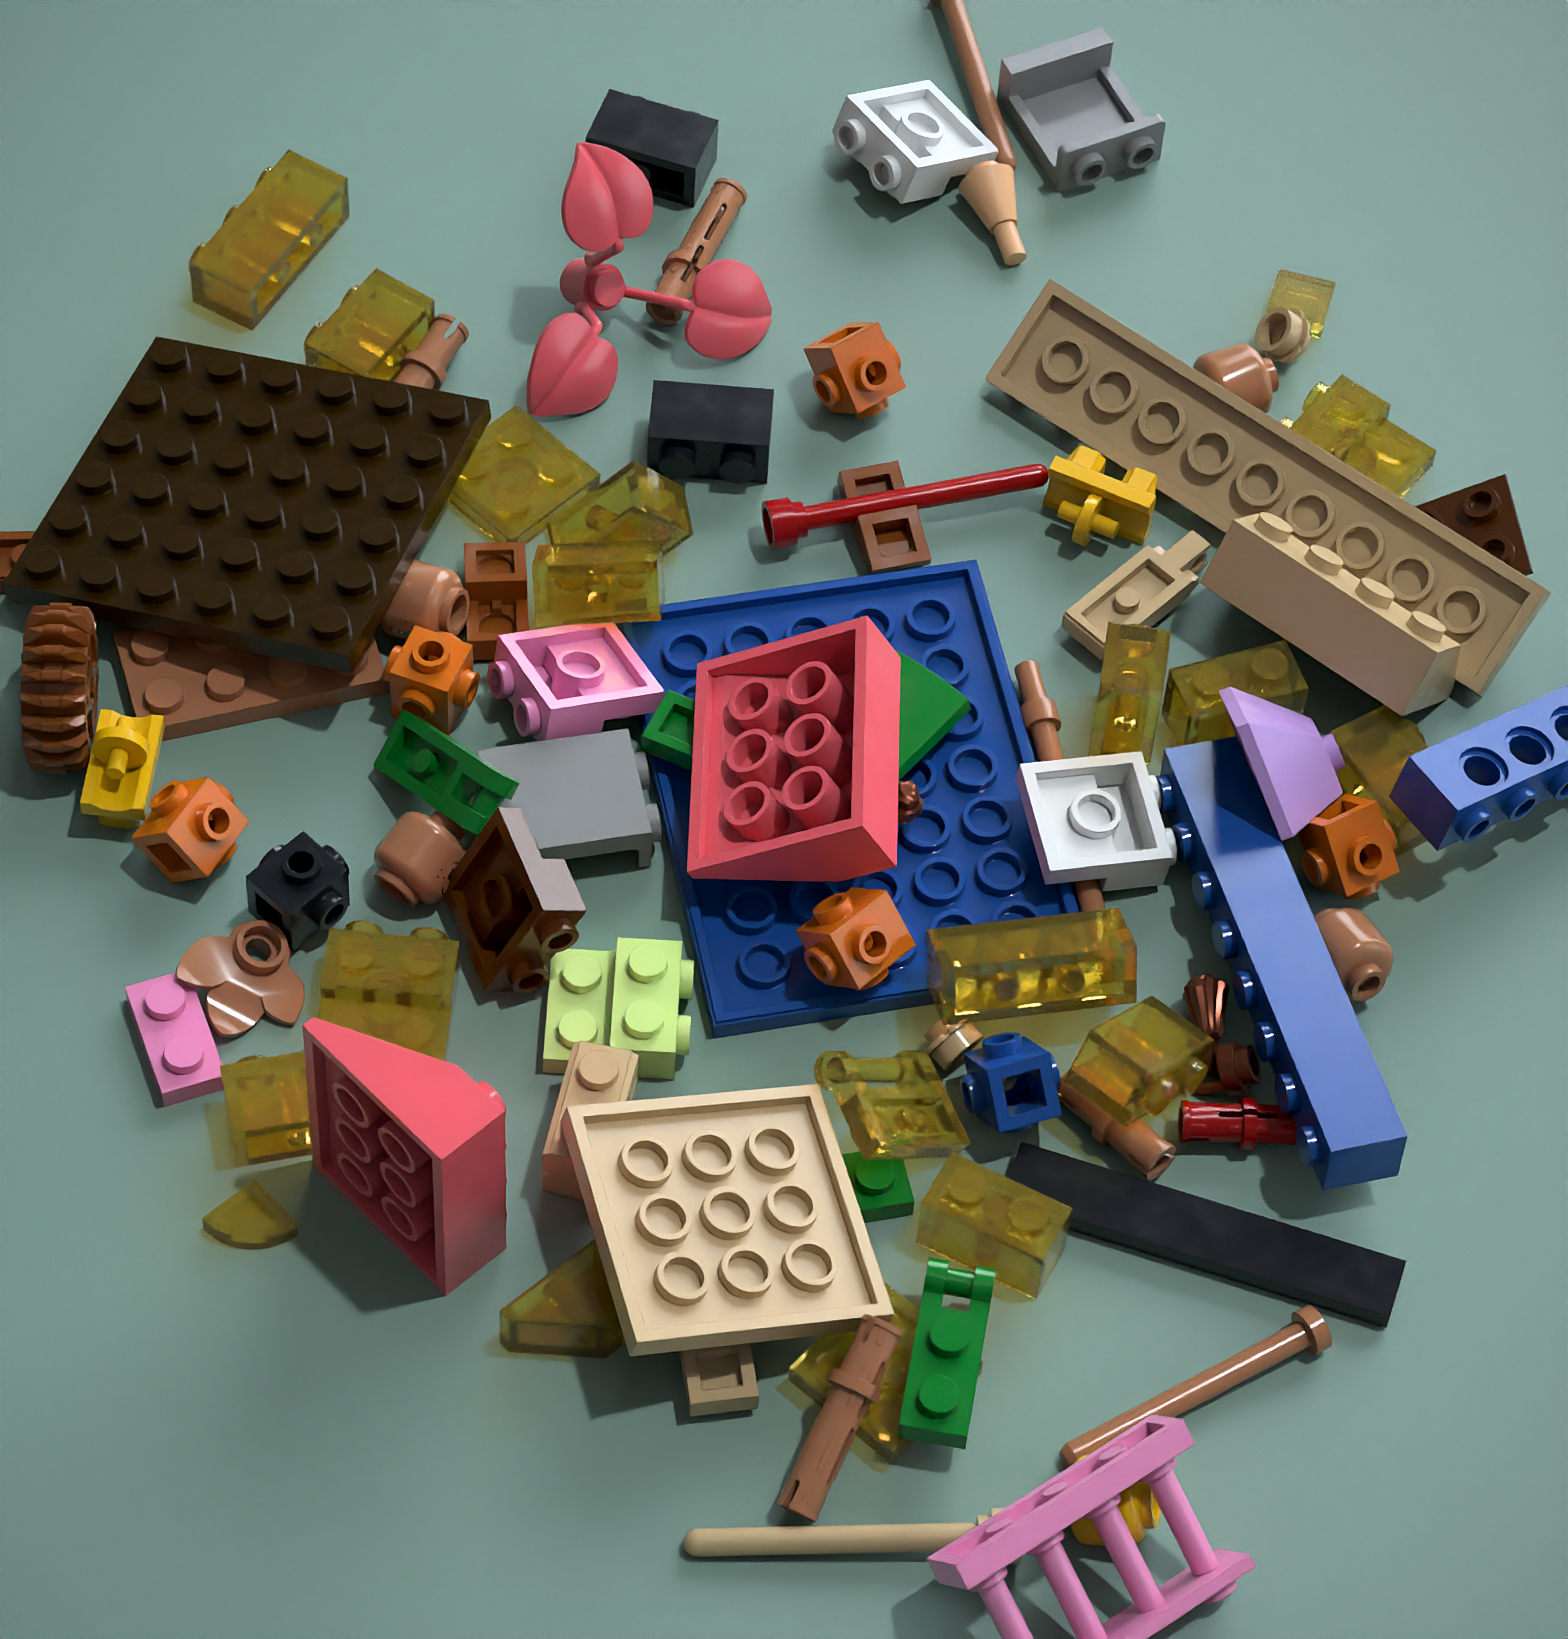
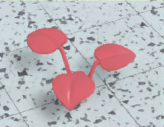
M587 142L576 144L573 167L563 192L561 216L565 233L574 244L590 252L586 253L584 258L575 259L568 263L560 277L561 293L569 303L575 305V313L566 312L555 317L542 331L535 346L528 372L526 389L527 413L535 417L583 413L594 409L609 396L617 379L618 357L613 345L609 341L598 337L603 325L593 310L608 311L614 308L623 297L689 311L690 314L684 329V337L687 344L695 352L714 359H729L746 353L760 342L771 323L772 307L764 286L757 274L744 263L721 259L705 266L694 279L692 286L693 301L625 286L620 271L613 265L602 263L622 252L624 247L623 238L637 237L647 230L653 213V195L648 180L632 161L619 152L601 145Z

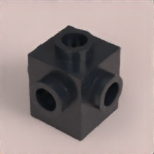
M303 831L286 845L280 844L273 847L262 858L259 866L246 876L249 913L257 920L269 921L278 926L286 936L289 948L293 951L318 930H327L333 927L344 916L348 906H350L349 867L343 857L333 847L329 845L321 847Z

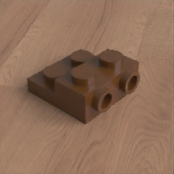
M498 807L453 870L448 888L444 894L484 991L529 993L542 987L549 979V972L546 968L547 964L556 953L570 948L577 942L579 933L576 925L587 911L581 893L576 887L565 860L542 859L537 842L530 832L520 807Z

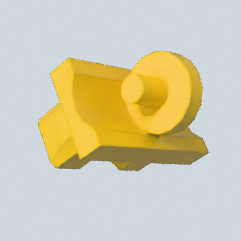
M1079 445L1067 459L1056 455L1048 469L1049 485L1043 506L1058 511L1057 517L1075 524L1072 541L1085 547L1091 540L1094 532L1111 539L1118 535L1143 546L1151 530L1158 481L1156 474L1135 467L1128 469L1122 481L1104 475L1106 459L1101 453L1083 445Z
M100 709L80 799L81 814L98 815L101 825L126 829L136 828L139 820H145L165 729L164 716L152 714L146 717H129L113 710Z

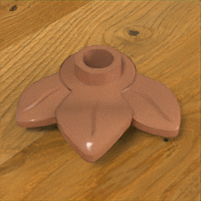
M254 920L244 922L235 927L229 936L201 937L183 954L176 968L175 978L177 981L208 991L205 999L207 1018L212 1028L221 1037H234L246 1033L256 1025L264 1013L281 1024L292 1026L299 1017L305 1002L303 982L288 965L290 948L286 936L278 926L269 921ZM256 948L264 954L266 961L261 962L251 958L245 949Z

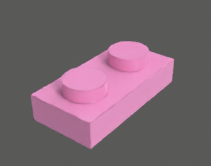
M175 973L126 986V1000L163 1107L227 1089L226 1073L195 987L177 981Z

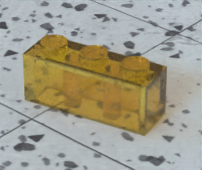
M288 149L273 168L267 167L260 174L254 190L240 205L236 204L230 208L223 220L222 226L207 243L199 244L192 253L188 264V273L191 275L193 302L253 331L350 217L348 178Z
M1119 908L926 930L927 987L943 1026L1132 1004L1137 1001V945Z

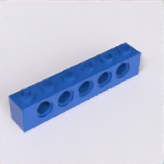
M1568 685L1408 757L1389 798L1436 851L1460 840H1463L1464 843L1473 842L1481 837L1491 826L1505 819H1509L1511 822L1518 821L1530 813L1536 805L1554 797L1555 800L1560 801L1568 797Z

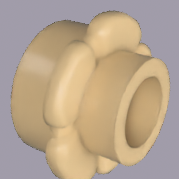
M1276 307L1263 316L1256 330L1257 346L1264 351L1265 357L1270 358L1272 362L1279 361L1283 364L1291 362L1305 352L1310 342V323L1304 319V313L1296 308L1287 310L1283 307Z
M954 1011L942 1017L923 1035L930 1044L924 1052V1058L929 1060L933 1057L944 1071L964 1058L963 1053L972 1051L984 1038L973 1025L976 1017L973 1014H969L960 1019Z

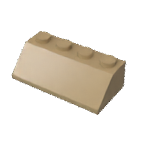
M1261 512L1260 514L1257 513L1232 521L1200 581L1202 585L1401 716L1448 699L1454 687L1460 644L1444 634L1446 627L1440 621L1420 611L1409 612L1393 601L1395 595L1385 585L1369 578H1362L1360 580L1342 568L1344 562L1337 554L1318 545H1311L1309 547L1291 535L1293 528L1286 521L1273 514Z

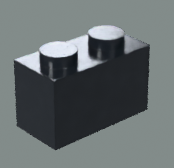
M609 89L585 137V142L610 148L627 157L642 171L649 182L653 196L694 208L717 160L719 120L703 116L697 112L686 111L647 100L641 96H633Z
M654 380L648 430L647 474L662 475L675 479L688 477L726 480L732 483L752 482L767 484L774 389Z

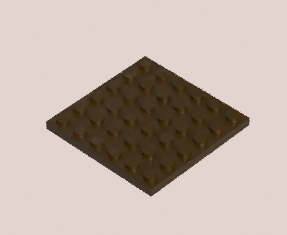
M156 336L5 579L3 586L7 601L29 606L50 605V602L72 603L73 606L89 607L95 620L353 673L492 418L489 400Z

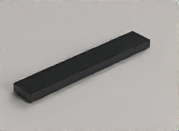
M1024 1142L1020 1143L1001 1197L1000 1208L1387 1328L1406 1265V1260Z

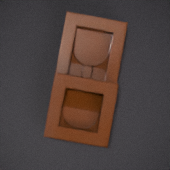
M898 460L843 470L839 472L837 479L842 499L906 488ZM917 505L858 515L856 522L850 523L860 553L871 575L930 565L932 559Z
M525 542L464 543L465 590L468 591L470 599L466 630L467 643L473 645V660L494 659L498 635L529 631Z

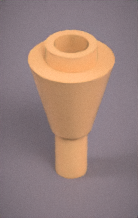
M996 161L978 163L968 170L966 177L959 185V191L989 232L995 236L1004 263L1008 266L1017 265L1023 262L1027 255L1016 228L1018 221L1014 170L1011 166L999 164Z

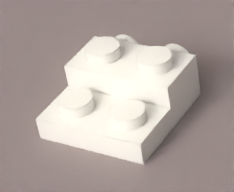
M930 80L847 95L831 131L834 134L838 150L844 155H851L855 160L862 163L869 170L870 180L874 187L879 191H886L901 204L943 195L950 177L967 174L968 170L978 163L995 161L999 150Z
M1142 751L1022 763L1019 765L1016 782L1045 885L1099 879L1102 892L1163 885L1170 866H1174L1176 863L1177 844L1173 830L1171 828H1164L1159 811L1161 807L1160 785L1155 775L1148 774Z

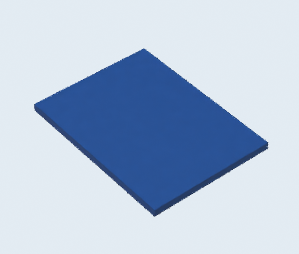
M977 559L615 611V625L665 691L664 696L668 690L695 700L697 663L868 615L895 650L917 661L952 685L969 700L971 710L899 780L913 781L917 785L920 797L923 800V811L921 815H918L910 823H898L897 867L840 882L693 879L687 873L692 771L646 753L713 1039L1093 979L1095 965L1071 882L1045 885L1016 782L1019 765L1035 762ZM654 713L637 715L641 735ZM852 887L886 890L916 944L887 967L889 974L885 979L865 990L825 985L816 978L805 962L804 953L806 949L796 933L799 927L815 916L813 909L817 904L834 894L846 892Z

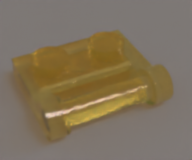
M902 1050L894 1057H852L846 1051H825L816 1059L814 1065L816 1082L822 1089L833 1092L850 1128L851 1137L859 1147L864 1160L955 1157L971 1144L930 1057L922 1050ZM866 1083H895L899 1088H868Z

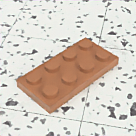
M138 628L113 632L115 649L134 717H146L152 714L164 716L165 729L162 741L388 693L387 681H384V667L374 634L353 673Z

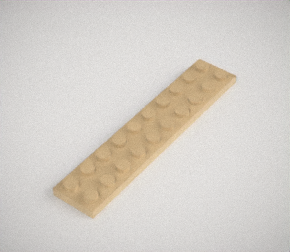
M1049 279L985 378L986 381L1090 448L1100 452L1101 455L1126 471L1138 467L1156 474L1158 478L1156 490L1225 534L1232 521L1241 517L1266 512L1283 519L1293 528L1291 535L1309 547L1311 545H1318L1334 552L1343 560L1342 568L1360 580L1362 578H1369L1385 585L1394 593L1393 601L1409 612L1420 611L1440 621L1446 627L1444 634L1460 644L1455 680L1483 697L1551 594L1543 586L1052 279Z

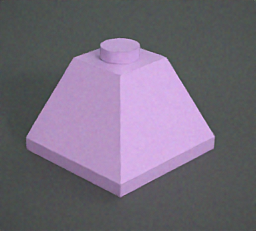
M1231 686L1220 690L1219 694L1281 841L1293 837L1343 793L1335 772L1345 769L1346 765L1332 733L1321 737L1314 722L1307 716Z

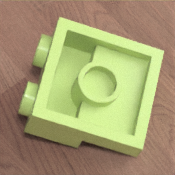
M617 937L616 951L566 949L556 953L550 963L543 1073L565 1074L573 1042L581 1040L630 1050L638 1054V1078L674 1080L676 1054L689 1055L691 1016L678 1015L679 999H692L694 960L681 959L682 941Z

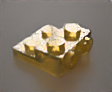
M1343 374L1331 386L1322 381L1317 383L1304 401L1302 412L1304 413L1296 421L1289 417H1284L1279 421L1400 498L1433 466L1436 454L1435 449L1387 420L1391 404Z
M362 920L348 923L345 926V930L329 928L320 980L321 999L317 1018L446 1061L460 973L459 941L448 940L444 932L432 927L416 928L410 932L409 936L384 934L382 928L375 923Z

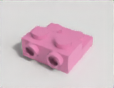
M611 618L498 635L494 662L489 664L487 671L488 685L493 697L496 699L507 698L512 704L514 723L518 733L523 737L533 735L537 741L602 732L604 720L625 719L635 715L654 713L663 700L665 692Z

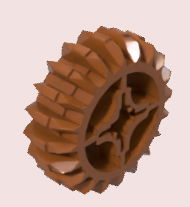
M50 602V605L33 606L25 621L23 650L21 654L20 722L22 725L21 741L24 743L23 754L32 770H44L48 774H68L70 771H83L88 768L97 727L99 701L98 636L96 635L94 615L89 607L73 606L72 603Z

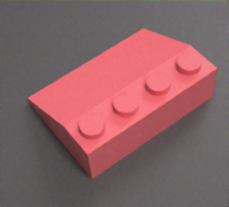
M868 615L697 663L687 873L693 879L840 882L897 867L901 657Z
M312 1017L302 1027L313 1166L427 1279L447 1296L506 1249L507 1145L505 1141V1115L507 1111L505 1104L493 1087L484 1081L476 1083L458 1065Z

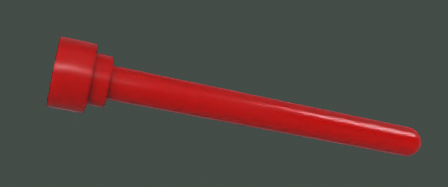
M1036 463L809 506H803L801 501L791 502L788 497L762 502L763 527L769 547L772 550L797 545L799 538L808 536V530L856 522L858 515L917 505V509L921 510L1039 488L1047 483L1049 475L1044 465Z

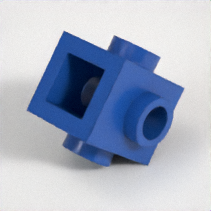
M1007 1032L984 1039L982 1041L983 1048L963 1053L967 1074L960 1076V1089L965 1106L970 1114L975 1113L978 1118L999 1133L1023 1132L1034 1128L1041 1121L1062 1116L1057 1093L1061 1086L1060 1074L1056 1061L1049 1051H1046L1027 1037H1021L1019 1033Z

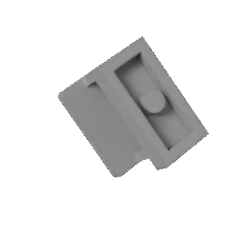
M1103 26L1001 59L997 99L1058 193L1081 185H1091L1102 178L1129 169L1145 167L1161 157L1166 123L1160 114L1144 117L1110 66L1113 40Z
M628 728L477 750V756L520 782L512 799L505 798L500 807H520L530 832L537 842L542 859L565 860L634 849L637 866H651L652 842L662 840L661 822L656 803L647 805L645 803L643 790L650 788L648 764L644 752L634 753Z

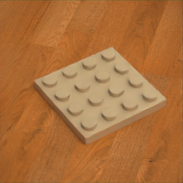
M819 1084L566 1107L560 1122L629 1356L853 1332L858 1330L864 1313L888 1323L891 1321L894 1311Z

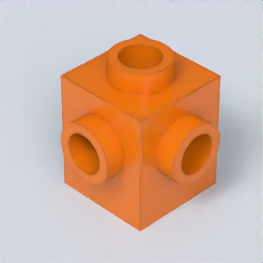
M851 322L803 348L815 375L812 379L814 391L819 400L829 408L830 413L855 414L857 419L867 418L886 409L889 406L887 398L906 388L899 371L901 369L899 354L895 347L886 340L879 322Z
M415 625L404 646L396 645L392 649L385 665L384 681L390 682L391 716L398 718L402 710L421 717L449 736L463 708L468 709L471 706L478 690L480 674L473 671V645L461 641L450 633L434 632Z
M209 777L182 782L174 780L163 786L153 796L149 804L152 811L130 839L171 883L206 878L213 870L225 864L237 849L235 840L250 821L234 805V798L224 786L211 780Z
M1345 794L1335 799L1298 832L1303 848L1300 855L1301 865L1307 878L1315 885L1316 889L1342 895L1347 900L1358 899L1376 892L1380 888L1379 881L1400 872L1394 854L1396 837L1390 824L1383 818L1378 801Z
M852 887L846 892L834 894L817 904L813 909L815 916L796 930L806 949L804 953L805 962L814 976L825 985L853 988L855 990H865L881 982L889 974L887 967L916 945L886 890Z

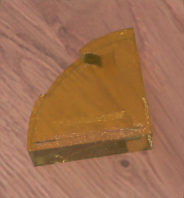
M255 1179L202 1218L203 1230L211 1237L223 1244L240 1249L259 1250L276 1247L299 1235L298 1223Z

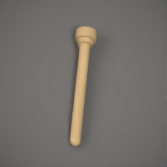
M990 1508V1515H977L976 1522L696 1528L687 1532L683 1545L686 1552L695 1557L937 1552L1004 1508ZM1021 1557L1010 1564H1021Z

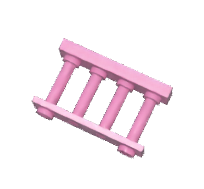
M1152 1414L926 1558L938 1583L971 1592L978 1591L1002 1639H1034L1003 1579L1008 1573L1005 1566L1025 1553L1036 1556L1077 1639H1147L1197 1605L1211 1604L1227 1597L1238 1586L1235 1580L1256 1567L1250 1554L1221 1548L1212 1550L1172 1470L1177 1464L1174 1457L1193 1446L1195 1442L1183 1419ZM1137 1481L1148 1483L1189 1565L1188 1568L1157 1587L1117 1507V1504L1121 1501L1119 1493ZM1081 1517L1092 1518L1134 1602L1102 1624L1060 1542L1065 1536L1063 1529Z

